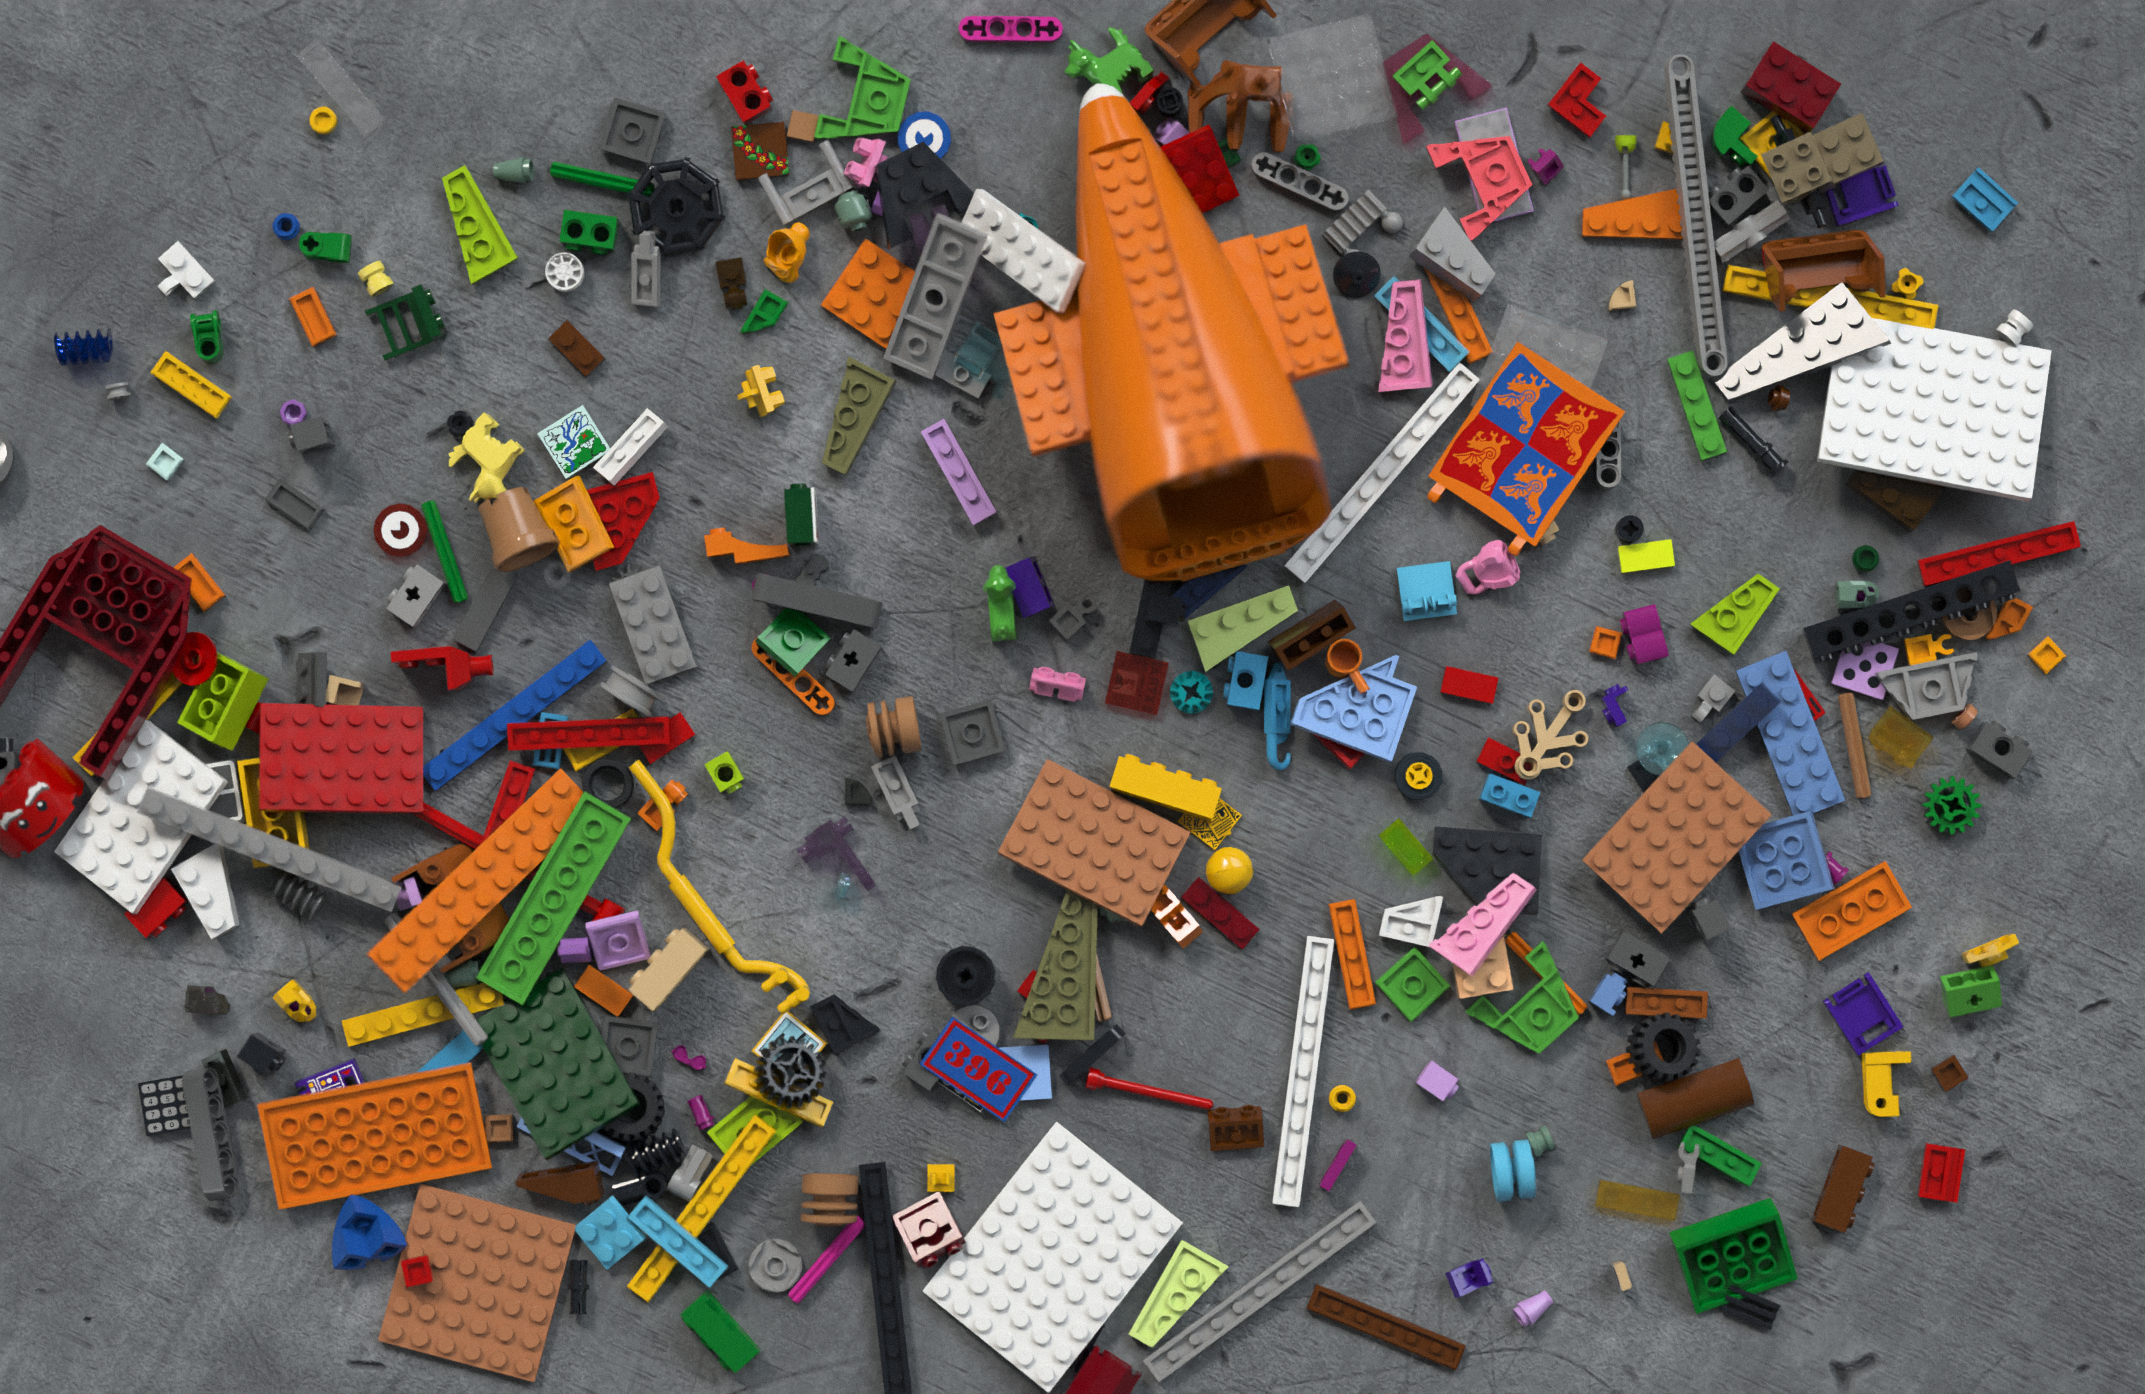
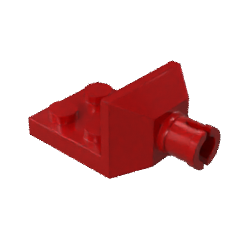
M451 646L390 652L391 662L398 664L399 668L402 669L418 668L419 662H425L429 666L445 665L446 660L448 690L451 691L462 690L473 682V678L476 676L494 675L492 655L474 657Z

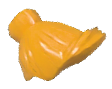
M800 222L792 224L790 229L785 228L774 231L768 238L767 257L763 259L765 265L779 279L787 283H793L799 278L798 270L804 261L806 242L810 237L809 229Z

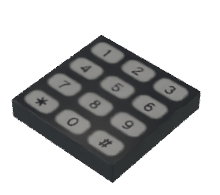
M183 1075L138 1083L146 1136L191 1129L182 1085Z

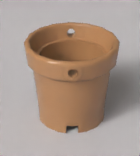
M517 487L497 494L498 499L493 502V505H491L488 499L478 508L493 550L492 562L495 570L498 572H509L531 565L550 555L560 545L558 536L553 529L548 528L527 488L524 490L523 487Z

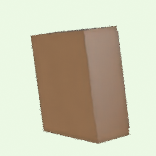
M792 110L787 137L814 143L819 115Z
M513 1114L485 1115L487 1142L514 1141Z

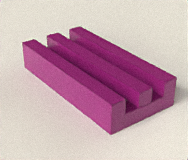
M1347 1138L1345 1139L1319 1183L1321 1187L1330 1191L1357 1146L1355 1143Z

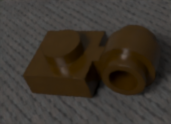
M742 257L716 261L720 289L729 288L728 292L723 293L726 309L731 308L732 311L743 309L742 306L747 305L745 289L739 290L738 286L747 285Z

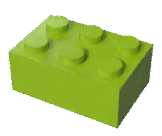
M217 652V666L213 675L205 683L195 686L177 723L205 739L233 751L269 678Z

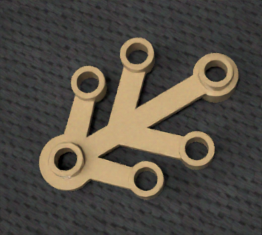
M1571 690L1564 695L1562 700L1563 707L1547 730L1543 714L1545 710L1544 703L1539 699H1535L1528 704L1527 710L1533 717L1537 745L1532 752L1527 735L1530 731L1528 723L1518 721L1512 727V732L1518 739L1520 756L1515 761V771L1520 778L1532 780L1540 774L1541 770L1556 767L1567 769L1572 766L1573 757L1567 752H1563L1553 758H1540L1549 749L1567 746L1581 748L1588 743V735L1584 731L1556 737L1573 712L1580 711L1585 706L1586 699L1582 692ZM1570 697L1577 700L1575 707L1570 706L1568 702ZM1533 703L1539 704L1540 711L1538 713L1532 710ZM1518 725H1523L1525 727L1524 734H1519L1517 732ZM1576 735L1583 736L1584 742L1582 744L1576 742ZM1562 756L1568 758L1569 763L1567 766L1561 764L1560 758ZM1525 762H1529L1532 765L1531 771L1524 770L1523 764Z

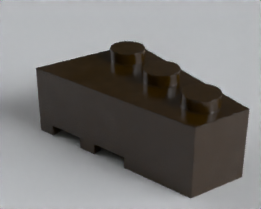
M1857 469L1844 484L1908 532L1916 529L1946 488L1936 484Z

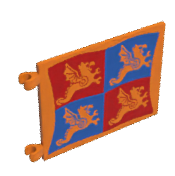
M1517 341L1428 475L1437 483L1430 490L1427 498L1433 503H1437L1447 488L1515 533L1517 536L1508 547V552L1518 556L1526 542L1535 547L1537 546L1625 414V411Z

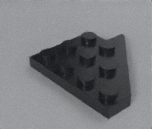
M1435 826L1433 856L1477 905L1482 903L1493 889L1514 873L1536 889V892L1519 914H1538L1542 835ZM1510 927L1508 928V930L1505 932L1504 935H1509V934H1510Z

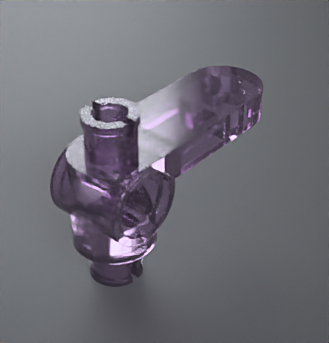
M845 815L835 823L830 819L804 837L807 843L796 850L799 855L807 851V854L801 857L805 863L815 856L820 860L838 848L867 891L877 885L843 837L854 830L851 824L843 827L844 824L849 822ZM825 830H830L835 835L833 844L829 846L823 845L820 841V835Z

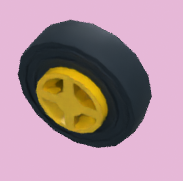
M1413 752L1404 756L1398 762L1394 780L1398 790L1404 796L1413 800H1424L1433 796L1439 790L1443 772L1439 762L1433 756L1424 752Z

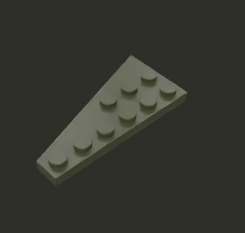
M1068 890L1065 893L1013 1038L1094 1041L1098 905Z

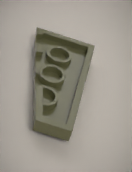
M849 356L846 363L845 376L840 387L841 392L838 404L834 411L832 428L829 431L822 464L845 476L848 475L897 382Z

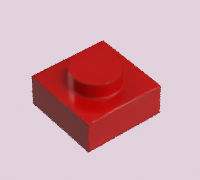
M429 1255L401 1260L406 1287L434 1281Z

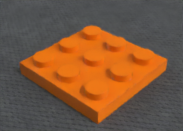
M865 239L821 306L884 349H887L915 271Z

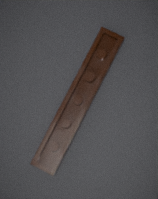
M1317 1283L1306 1306V1309L1453 1370L1457 1369L1466 1347L1463 1343Z

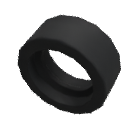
M602 759L591 764L585 771L582 788L583 792L586 791L617 809L626 804L631 798L634 790V779L629 768L622 762L613 759ZM610 768L616 770L624 780L622 793L613 800L601 799L593 790L592 782L594 776L603 769Z

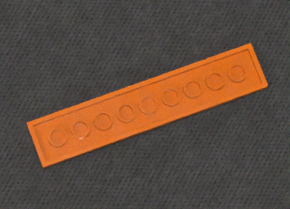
M560 768L366 955L403 993H406L546 858L581 798L583 791Z

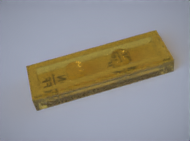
M1599 1179L1595 1206L1675 1221L1680 1194Z

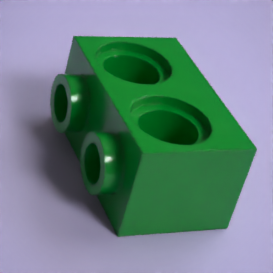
M564 210L559 242L562 245H566V250L581 252L583 247L592 249L593 254L608 255V251L615 252L619 219L613 216ZM574 225H580L583 228V233L578 238H571L569 236V230ZM600 229H607L609 231V238L605 242H598L595 239L596 232Z

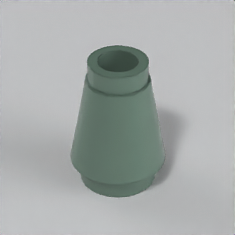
M520 157L494 163V178L520 183L532 181L534 179L533 160Z
M470 959L444 973L443 976L452 988L479 985L481 981L476 977L483 964L479 959L475 961Z

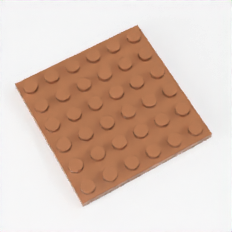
M421 1183L405 1238L407 1247L401 1253L378 1341L535 1382L577 1224ZM429 1255L434 1281L406 1287L401 1260Z

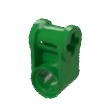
M306 232L299 239V248L303 255L309 259L349 263L352 235ZM311 240H314L318 247L313 248V251H309L308 247L305 246L310 244Z
M213 310L212 313L204 315L190 314L191 329L197 355L207 363H217L222 359L224 353L221 336L222 327L218 310ZM215 344L216 350L214 354L205 356L203 353L205 346Z

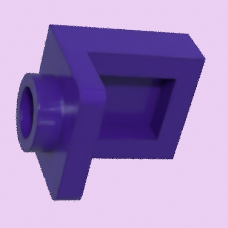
M1616 684L1604 691L1606 696L1600 699L1605 707L1602 710L1604 718L1608 724L1613 723L1615 727L1627 722L1615 697L1628 691L1627 686L1620 688Z
M1483 1258L1469 1261L1445 1273L1455 1298L1493 1283L1490 1267Z

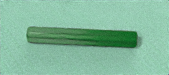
M553 162L550 168V175L552 177L630 193L638 182L637 179ZM650 182L642 195L650 197L655 190V185Z
M434 500L421 504L451 596L455 603L464 602L468 599L436 502Z

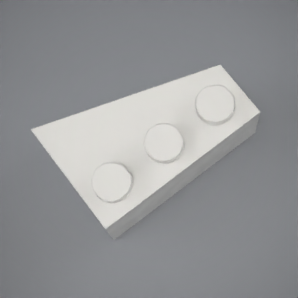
M216 843L171 869L211 939H217L240 925L234 894L231 889L224 846Z

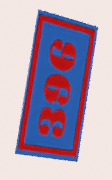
M953 1016L920 1062L921 1066L1004 1122L1037 1076L1035 1072Z

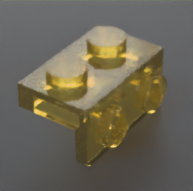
M1889 706L1871 728L1868 739H1870L1871 744L1880 751L1885 750L1892 755L1893 760L1898 765L1907 766L1909 769H1912L1916 760L1932 742L1933 736L1892 706Z

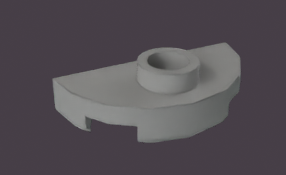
M968 1005L959 1008L952 1015L996 1046L1000 1027L996 1017L990 1010L980 1005Z

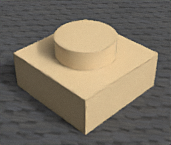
M1555 521L1551 523L1541 538L1540 543L1542 546L1556 538L1554 533L1559 528Z

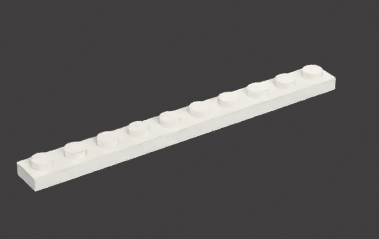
M1459 362L1335 506L1325 523L1305 541L1286 563L1285 567L1302 582L1306 583L1480 379Z
M1307 936L1272 1204L1295 1207L1300 1205L1334 939Z

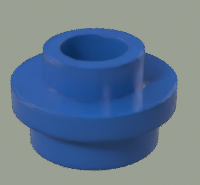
M283 213L275 218L273 231L278 238L291 240L298 235L300 223L294 215ZM286 222L291 223V229L288 232L282 230V226Z

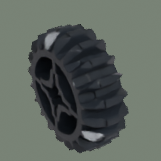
M790 1036L788 1042H786L784 1037H780L778 1044L771 1041L768 1044L769 1049L764 1047L760 1051L763 1057L756 1058L755 1062L760 1066L754 1068V1073L761 1076L755 1079V1083H763L764 1086L759 1092L761 1094L766 1091L769 1093L766 1098L768 1102L776 1098V1107H780L783 1101H785L786 1109H791L793 1102L797 1108H801L803 1101L806 1104H810L812 1102L811 1096L817 1098L820 1095L817 1088L822 1089L825 1086L821 1079L827 1076V1072L819 1069L823 1068L826 1062L817 1061L822 1055L821 1052L813 1054L811 1050L814 1048V1044L811 1043L806 1048L804 1046V1038H801L796 1044L794 1036ZM793 1053L788 1062L772 1060L778 1054ZM801 1058H802V1059L806 1062V1064L808 1065V1068H809V1071H810V1075H808V1074H809L808 1071H806V1070H804V1069L802 1068V1066H801ZM793 1064L792 1069L795 1075L788 1081V1072L785 1071ZM770 1070L780 1079L779 1087L773 1081ZM793 1083L800 1085L805 1083L808 1085L803 1091L788 1092Z

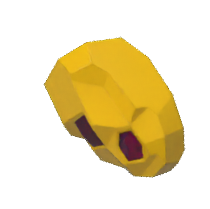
M295 979L288 982L272 997L292 1019L298 1022L312 1021L316 1017V1006L312 997Z

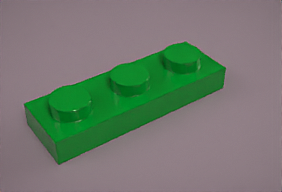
M1696 1125L1687 1128L1677 1147L1679 1149L1681 1142H1684V1150L1687 1153H1693L1695 1144H1699L1700 1151L1697 1158L1699 1161L1747 1188L1751 1186L1762 1164L1760 1161Z

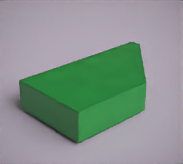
M765 289L740 332L747 334L775 326L787 307L788 302Z

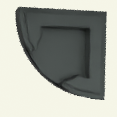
M845 778V805H872V798L867 788L857 780Z

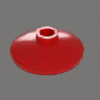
M200 632L187 633L186 641L172 671L181 683L197 686L211 678L217 666V650L212 640Z

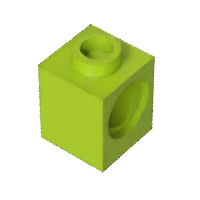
M729 751L704 764L721 793L727 791L729 795L742 787L740 782L745 780ZM726 766L733 770V778L729 782H723L719 778L720 769Z

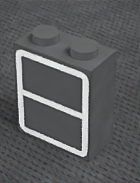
M232 758L205 763L228 781L209 810L235 821L247 823L237 764L239 759Z

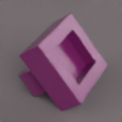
M1540 148L1538 152L1541 157L1536 162L1530 158L1528 162L1538 180L1546 186L1564 168V165L1554 151L1549 149L1546 152Z

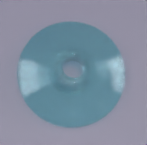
M1666 722L1654 723L1645 728L1637 739V758L1647 771L1660 776L1686 748L1689 742L1684 732L1677 726ZM1658 746L1665 748L1664 755L1657 753L1656 749Z

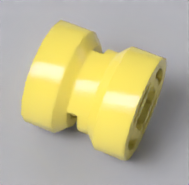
M381 260L369 264L357 273L362 281L367 282V291L371 297L383 293L394 285L390 276H386L383 273L385 267Z

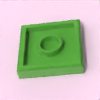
M1415 946L1375 981L1376 985L1410 1022L1416 1019L1451 987Z

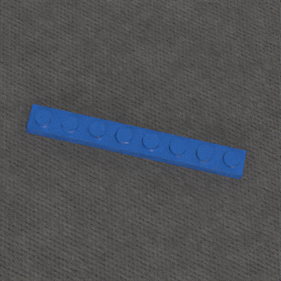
M590 639L424 765L423 776L435 791L439 790L508 737L507 723L528 722L607 662L606 658Z

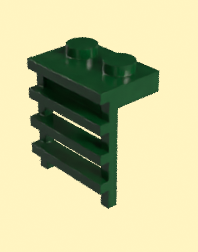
M422 284L411 288L413 291L411 293L365 310L366 316L374 313L378 314L392 352L382 355L384 361L445 338L442 331L446 329L440 314L436 315L433 305L436 304L431 290H426ZM405 301L409 305L422 340L415 343L411 340L398 307L399 303ZM392 307L407 344V346L400 349L396 346L383 310Z

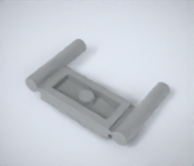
M828 140L821 143L819 147L831 169L782 196L778 195L767 173L758 177L762 188L783 225L798 219L854 188L850 179L844 175L845 170Z

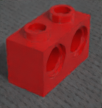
M744 60L716 76L744 125L751 123L772 110L770 102L773 101V98L766 87L762 89L759 87L756 80L760 77L752 64L747 66ZM744 74L747 77L746 83L740 87L733 85L732 80L735 75ZM750 97H758L761 100V104L757 109L752 110L746 107V102Z

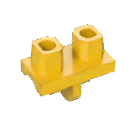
M759 365L751 367L750 370L745 371L747 381L741 383L743 393L737 395L738 401L746 400L749 408L757 407L760 418L769 415L785 403L780 390L772 393L768 392L766 384L776 381L773 367L760 368Z

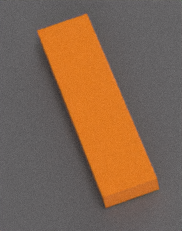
M1424 268L1455 337L1469 351L1465 356L1468 365L1493 354L1468 297Z
M1351 899L1328 904L1349 1010L1376 1005L1356 901Z

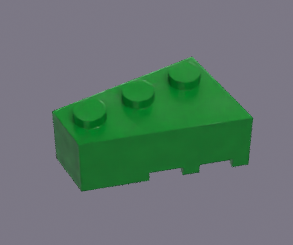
M708 1289L680 1314L687 1327L691 1331L695 1330L701 1337L700 1341L709 1351L713 1350L720 1357L718 1359L719 1363L728 1372L732 1370L736 1373L761 1350Z

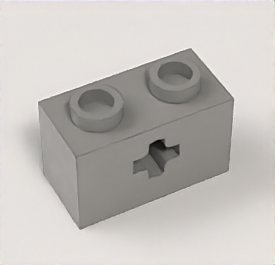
M416 565L415 568L409 567L402 577L404 581L402 587L399 590L394 589L386 601L389 603L386 608L414 628L419 625L446 585V583L419 565ZM419 588L417 593L420 598L418 600L412 599L410 602L411 595L408 594L409 591H415Z

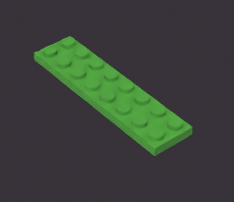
M583 792L476 977L478 980L519 1004L524 1005L632 818L588 792Z

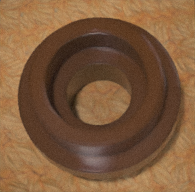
M1777 385L1769 392L1768 404L1771 405L1772 411L1785 410L1790 401V391L1785 389L1783 385Z

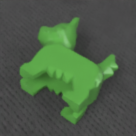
M1108 28L1117 48L1102 58L1096 57L1091 51L1079 46L1075 41H1069L1071 45L1068 47L1071 53L1068 56L1069 65L1064 70V73L1070 78L1075 79L1079 76H1084L1093 85L1097 83L1107 84L1122 93L1120 88L1121 82H1126L1125 78L1130 77V74L1138 75V81L1141 85L1153 77L1154 69L1148 61L1143 59L1139 49L1129 44L1127 35H1123L1122 29Z
M995 565L990 569L989 578L983 586V591L988 596L992 642L1017 640L1013 590L1016 588V585L1008 577L1006 568L1001 565Z

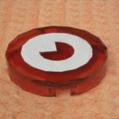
M402 503L390 505L382 510L375 519L373 529L375 541L379 547L389 555L397 557L411 556L419 551L426 542L428 531L426 520L421 512L411 505Z

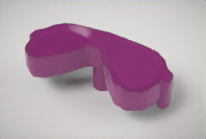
M678 1045L671 1051L676 1060L696 1070L706 1069L707 1059L704 1055L689 1059L684 1045Z

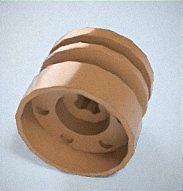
M913 696L896 698L895 711L890 712L886 701H881L882 713L878 714L875 703H867V731L869 742L876 758L883 757L882 745L886 744L889 756H893L895 743L899 742L904 754L922 751Z
M830 1173L802 1174V1192L814 1195L811 1201L801 1203V1207L813 1209L811 1213H801V1221L810 1222L818 1226H842L847 1223L857 1222V1215L845 1213L847 1209H857L858 1204L846 1201V1196L858 1194L857 1175Z

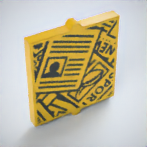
M1219 798L1211 822L1185 813L1178 822L1216 850L1226 835L1231 834L1230 830L1242 815Z

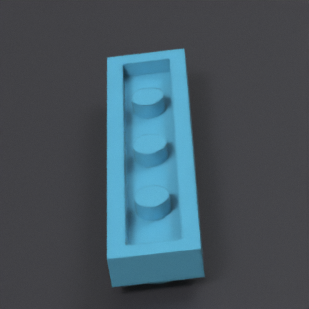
M1395 276L1374 295L1388 310L1390 308L1393 282L1399 281ZM1424 306L1429 352L1450 372L1469 351Z
M645 1196L628 1216L632 1222L709 1288L728 1267L725 1262L648 1196Z

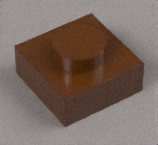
M1951 1055L1930 1068L1944 1092L1949 1091L1969 1078L1955 1055Z

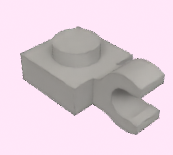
M1712 675L1698 693L1697 697L1702 700V703L1691 716L1698 722H1701L1711 709L1718 713L1735 690L1716 675Z
M1681 1142L1678 1154L1685 1165L1684 1167L1679 1166L1677 1182L1682 1183V1193L1692 1194L1700 1147L1699 1144H1695L1694 1152L1687 1153L1684 1150L1685 1143Z

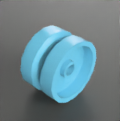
M1516 1140L1513 1142L1512 1158H1510L1508 1147L1504 1142L1490 1143L1491 1172L1496 1201L1512 1200L1513 1183H1515L1517 1194L1521 1199L1535 1198L1536 1173L1529 1140Z

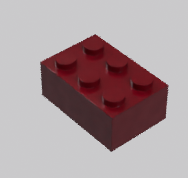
M1773 41L1742 88L1741 93L1769 111L1781 115L1783 120H1788L1807 134L1814 129L1841 86V83Z

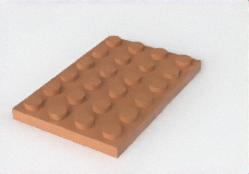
M1691 741L1583 857L1582 861L1660 933H1663L1772 814Z
M1047 759L998 850V855L1142 927L1191 832Z

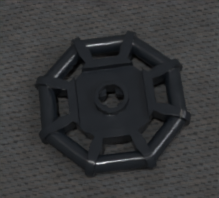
M688 157L656 164L649 163L647 165L648 168L631 192H627L626 198L629 200L634 236H639L644 230L649 231L648 228L655 224L667 233L664 241L655 235V246H659L662 256L692 250L702 251L717 227L726 218L723 214L718 185L720 181L692 163ZM680 171V179L663 181L662 173ZM687 174H691L705 185L697 189L685 180ZM654 178L659 184L650 197L642 195ZM708 191L712 211L704 210L702 194ZM679 199L682 201L681 207L683 211L673 214L670 212L671 206L669 202L671 200L676 202ZM640 202L648 203L651 219L644 223ZM702 216L709 218V222L698 235L694 227ZM689 232L692 239L672 243L674 234Z

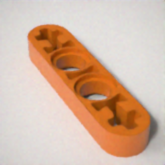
M756 639L753 641L752 652L755 657L807 706L819 715H827L832 712L835 706L833 696L804 668L796 677L790 672L780 674L776 670V663L778 661L773 659L771 665H769L766 661L770 657L764 652L761 655L758 654L760 648L755 642ZM806 677L810 680L811 687L807 692H799L796 689L795 683L798 678ZM816 686L820 688V691L816 692L821 698L827 696L829 698L827 702L829 708L827 710L824 708L818 710L816 708L818 702L813 697L810 701L805 698L813 693Z

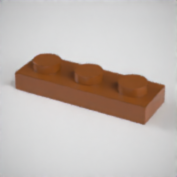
M1626 987L1625 1014L1654 1016L1670 1013L1671 1016L1677 1014L1681 1017L1707 1018L1708 991Z

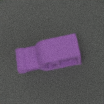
M589 937L561 939L560 946H558V954L561 957L562 963L591 962L592 947Z

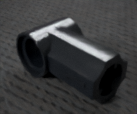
M653 1171L638 1178L612 1184L613 1194L621 1206L642 1201L645 1196H648L650 1199H657L665 1192L668 1186V1179L662 1172ZM657 1179L661 1184V1190H651L648 1186V1180Z

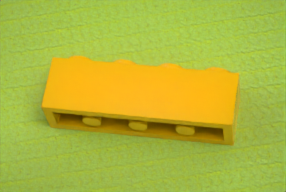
M1125 754V757L1119 756L1109 790L1203 820L1212 821L1222 788L1217 787V782L1202 778V781L1191 779L1192 774L1177 770L1175 774L1166 771V766L1151 762L1150 765L1140 763L1141 758L1134 755Z

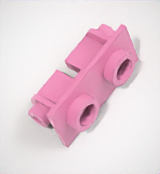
M1048 667L1033 668L1029 690L1034 691V694L1052 697L1054 688L1059 689V699L1076 702V700L1082 701L1086 678H1082L1079 674L1073 672L1065 674L1054 672L1053 669Z

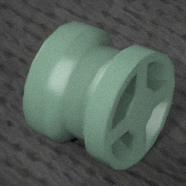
M1546 1125L1540 1127L1539 1131L1535 1133H1525L1535 1158L1540 1157L1547 1150L1550 1152L1556 1150Z

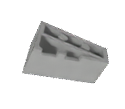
M1445 206L1435 216L1409 254L1411 259L1432 272L1442 281L1451 285L1458 292L1463 293L1473 303L1483 294L1496 275Z

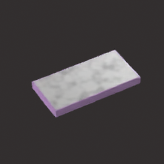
M1507 108L1454 122L1459 142L1510 136L1518 152ZM1468 174L1477 211H1479L1484 206ZM1527 190L1493 222L1533 212L1534 209L1529 191Z

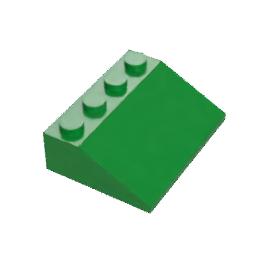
M1771 1197L1669 1232L1673 1249L1696 1314L1716 1308L1722 1304L1730 1303L1725 1300L1726 1294L1736 1299L1746 1297L1729 1290L1730 1285L1756 1294L1798 1279L1780 1214Z

